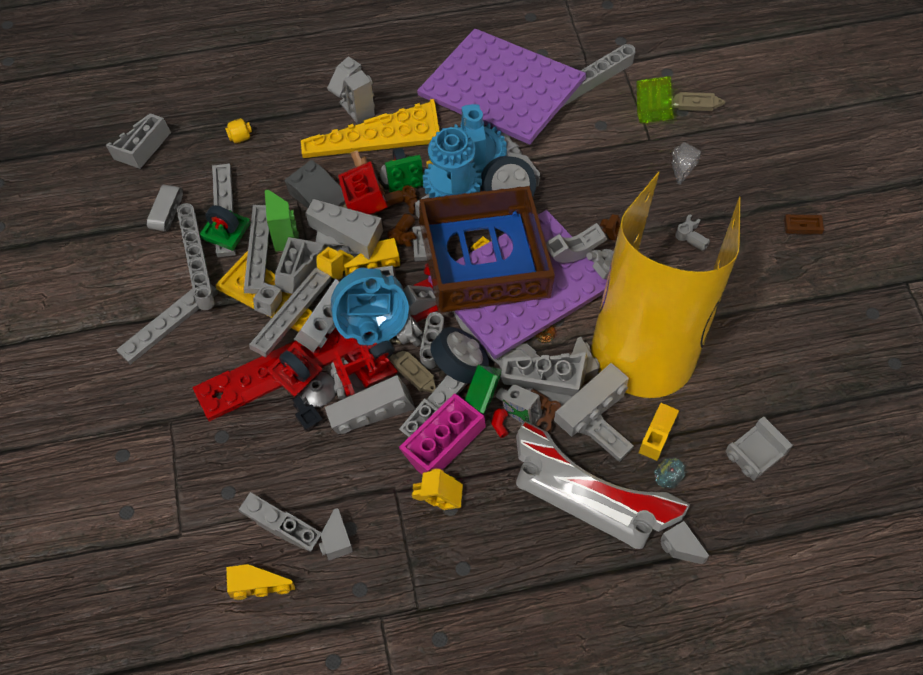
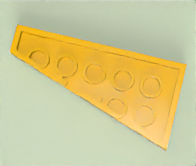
M247 251L217 282L216 289L254 309L253 298L256 294L244 293ZM266 268L265 283L275 285V274ZM282 292V302L280 303L272 317L290 298V296L292 295L291 293ZM307 308L291 328L299 332L312 314V311Z

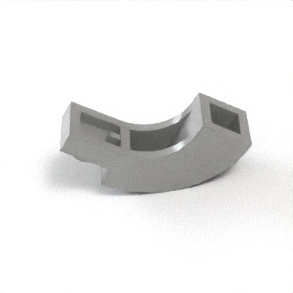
M596 223L571 238H564L558 234L547 241L546 246L555 261L569 263L587 257V253L592 252V249L608 239Z

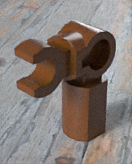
M407 185L403 187L402 191L397 190L384 194L387 206L406 202L409 205V212L414 214L415 203L418 201L415 189Z
M404 214L395 228L388 232V238H394L396 246L405 244V246L410 247L412 246L410 240L417 239L414 232H408L415 223L414 217L411 214Z
M533 388L531 392L540 396L541 409H547L544 413V418H540L536 426L540 428L543 423H547L548 426L545 431L549 433L553 427L552 423L555 418V412L562 405L558 401H550L549 397Z

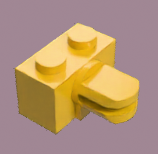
M432 469L430 472L423 473L421 483L413 484L412 498L419 501L425 500L427 503L437 506L442 510L461 508L463 484L455 480L454 477L444 473L441 469Z

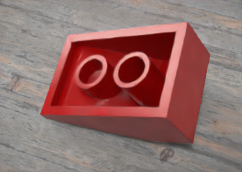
M371 161L338 175L348 209L370 215L388 207Z

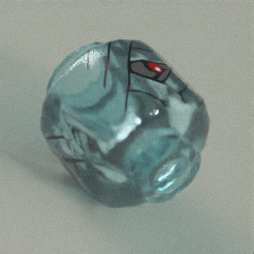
M665 458L654 470L657 484L663 488H674L685 477V467L676 458Z

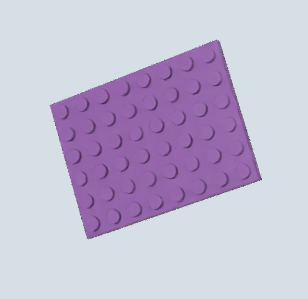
M474 29L417 90L418 96L428 100L434 99L435 103L459 114H462L463 106L477 104L483 112L484 125L487 126L490 123L491 128L496 127L502 133L531 144L586 79V73Z
M547 210L538 214L545 243L558 234L564 238L572 237ZM507 234L497 237L503 260L507 259L513 250L512 241ZM491 241L469 253L472 265L496 262ZM549 253L555 274L551 298L456 310L454 312L491 356L497 359L604 294L607 279H602L592 267L594 262L585 257L574 262L560 263L555 261ZM463 257L456 261L459 264L465 265ZM428 276V281L432 285L431 276Z

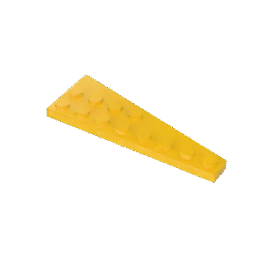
M430 99L428 103L421 105L417 103L415 107L409 109L401 108L393 114L385 113L363 120L364 123L358 125L350 124L348 128L339 131L334 129L326 135L318 134L302 139L301 151L303 158L345 154L356 150L363 152L429 144L432 137L436 136V132H440L435 101Z

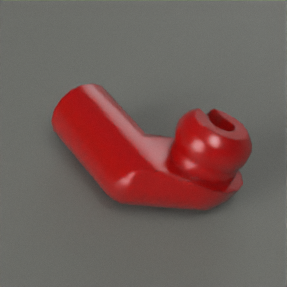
M499 408L494 412L491 424L499 437L504 438L509 433L503 425L508 412L506 409Z

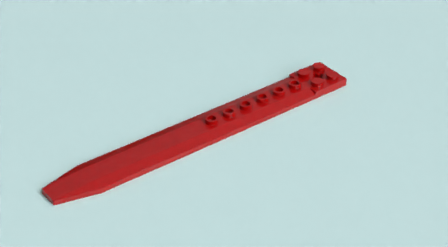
M428 279L413 285L431 287L433 289ZM437 305L411 316L416 322L427 318L430 313L438 312ZM335 327L330 335L328 333L325 335L328 339L322 348L318 346L314 352L295 340L270 352L267 357L261 356L192 388L210 422L283 387L266 369L294 342L321 368L331 364L336 359L334 351L337 350L342 359L347 353L359 349L363 345L358 344L355 338L346 339ZM216 393H223V394L221 395V397H222L221 399H218L217 397H215V398H213V397L215 396Z

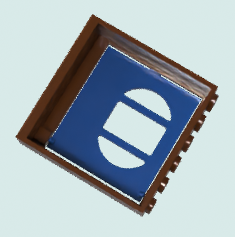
M530 186L420 199L419 224L438 313L551 298L555 274ZM488 229L496 262L472 265L464 232ZM495 229L507 234L513 244V250L505 260L501 256ZM456 233L459 237L465 265L454 261L447 251L448 241Z

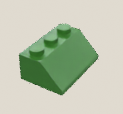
M265 190L266 216L275 252L284 251L288 237L299 239L294 210H290L287 201L270 190Z

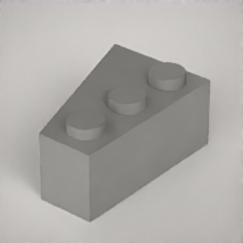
M362 70L343 80L342 90L344 92L341 94L343 99L340 100V104L357 125L362 123L363 120L375 116L374 93L372 91L373 82L370 76H366Z
M153 114L147 115L133 125L134 129L127 134L124 132L120 134V139L113 144L110 142L106 144L114 160L139 169L142 168L171 133L164 118Z
M288 237L275 273V286L280 288L282 292L293 294L309 274L317 268V255L325 250V244Z

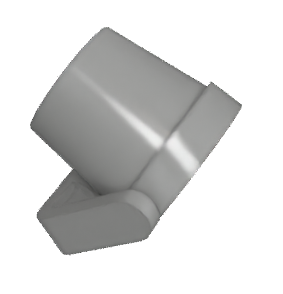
M408 314L404 327L396 337L403 345L410 341L418 347L421 346L424 332L414 318Z

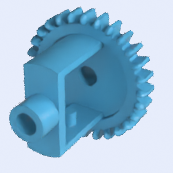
M470 104L463 106L460 129L466 131V135L470 136L475 144V157L472 163L475 162V167H479V173L482 174L485 166L490 161L507 155V143L504 136H501V131L497 132L496 127L491 129L490 123L484 127L483 112L480 110L479 105Z

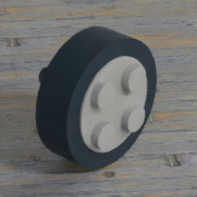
M512 156L497 157L485 166L481 174V191L530 186L532 197L534 196L536 190L534 171L521 158Z
M454 327L444 328L431 343V354L441 369L439 375L442 378L448 375L459 382L469 384L472 382L478 364L489 365V360L483 347L475 338L461 329Z

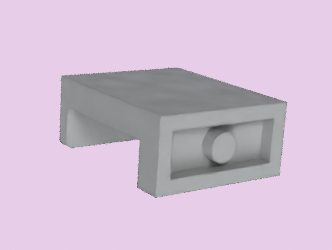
M763 416L746 434L736 442H731L725 452L732 462H736L740 466L744 475L755 481L783 458L793 445Z

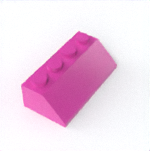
M454 393L399 446V449L422 475L424 472H430L432 469L443 470L486 427L484 415Z

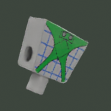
M512 385L509 390L504 388L498 390L496 398L503 401L504 409L507 410L508 415L522 424L524 421L535 425L542 416L540 396L518 385Z

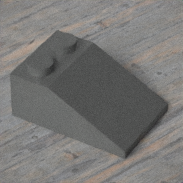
M310 160L284 180L289 194L307 208H309L313 199L337 206H342L345 203L341 187L313 160Z

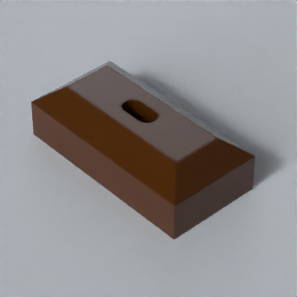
M786 214L784 217L786 234H823L824 232L822 215Z

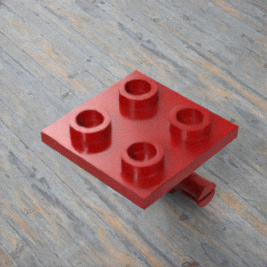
M363 345L364 349L362 346L359 348L363 358L343 365L338 351H334L336 359L333 360V363L347 396L355 394L348 377L365 365H367L370 373H373V370L374 372L377 371L374 356L370 354L367 345Z

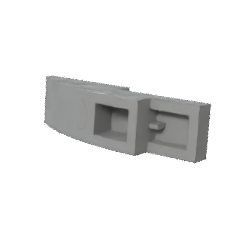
M447 375L428 399L424 398L399 430L410 437L454 393L459 395L467 383L459 382Z
M251 492L239 508L240 513L254 520L260 527L311 552L320 538L321 532L290 513H284Z

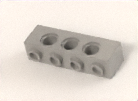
M337 279L334 280L294 338V340L312 352L318 346L322 348L328 339L325 335L327 333L330 335L335 328L331 312V297L335 287L340 282Z

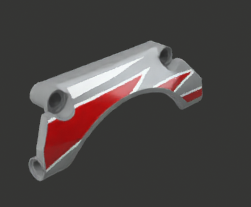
M524 421L516 435L518 458L524 463L518 474L516 485L520 489L545 500L629 544L635 549H642L645 546L653 529L659 532L683 520L690 506L689 503L668 492L637 491L606 482L572 462L556 446L547 431L527 421Z

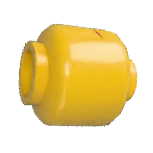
M242 118L229 122L227 128H225L229 140L235 144L250 139L249 133L252 132L249 122L245 123Z

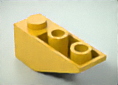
M395 239L378 241L370 260L360 253L344 265L346 276L358 268L374 269L386 266H400Z
M660 403L639 450L640 454L653 460H658L679 410Z
M249 564L226 567L227 592L235 600H243L251 595L265 597L268 593L277 592V594H287L290 590H295L292 580Z

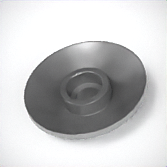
M321 372L298 396L301 397L307 406L311 404L314 408L326 406L336 395L334 391L335 381L327 373ZM315 385H320V386H319L318 388H316V389L313 388V386H315Z

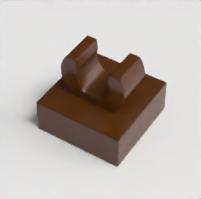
M612 214L609 220L602 219L600 226L603 227V233L608 235L609 240L616 241L621 224L619 215Z

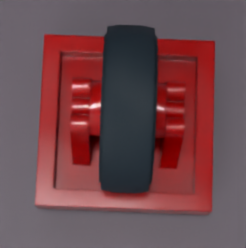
M386 340L378 344L376 342L373 345H367L370 354L374 356L377 371L374 372L373 370V373H370L367 365L355 372L365 388L393 377L398 372L388 359L395 351L390 341ZM356 349L347 353L344 358L348 363L363 358L361 351Z
M294 342L266 370L295 398L323 369Z

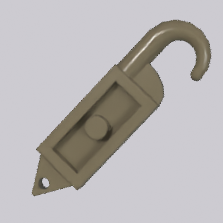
M662 91L656 96V103L660 107L677 108L678 110L713 111V109L725 105V101L715 96V93L680 92L674 96L672 101L661 100V97L668 94V91Z
M396 338L388 340L391 343L401 344ZM401 351L395 355L392 354L388 358L394 367L420 392L423 390L433 393L436 389L434 383L435 376L409 352Z

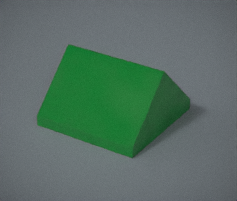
M478 364L465 401L479 412L484 413L491 403L502 370Z

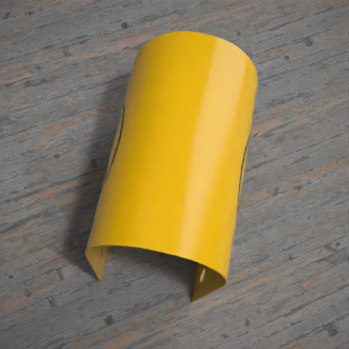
M659 172L634 200L622 217L591 344V354L593 358L598 360L600 365L598 372L600 373L612 363L629 378L627 383L628 389L625 393L643 398H658L670 395L682 388L691 378L737 258L740 245L739 196L713 270L703 272L680 270L655 262L638 252Z

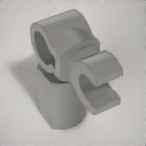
M690 214L685 222L678 225L675 236L678 240H687L689 244L704 251L708 247L710 240L695 231L692 232L693 229L698 227L700 219L692 222V215Z

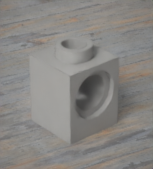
M264 282L253 298L254 310L272 317L282 302L281 289Z

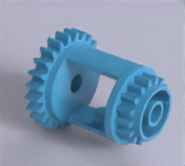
M454 127L443 128L440 132H436V136L432 137L428 146V155L433 165L428 164V169L424 170L423 188H425V193L429 194V198L480 192L482 179L479 167H475V162L472 163L475 157V144L471 137L466 135V131Z

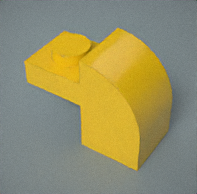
M327 247L317 255V269L330 275L331 278L339 280L343 278L344 265L351 261L354 256L342 250L336 251Z

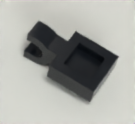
M300 396L293 399V406L298 411L295 417L305 432L323 422V419L312 404L306 407Z

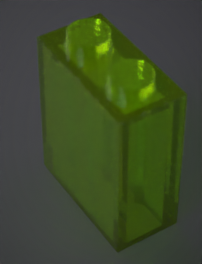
M671 76L637 81V114L639 123L674 119Z

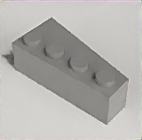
M315 199L312 200L306 211L308 225L327 237H333L336 242L349 246L351 250L356 253L360 252L365 258L370 260L383 233L381 218Z
M587 352L571 355L566 353L558 356L541 355V357L532 358L530 356L504 358L500 377L506 385H518L524 388H534L536 390L574 396L583 388L588 364Z
M610 363L555 412L554 421L571 437L577 432H582L586 425L624 397L628 389L627 383L629 378Z
M398 375L325 407L331 428L337 434H344L350 430L416 409L408 388Z

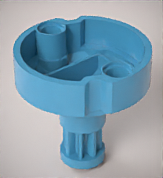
M358 268L337 284L331 297V312L335 327L346 339L355 338L360 345H373L376 342L378 344L392 339L402 330L408 318L409 305L401 283L393 275L389 277L383 275L379 269Z

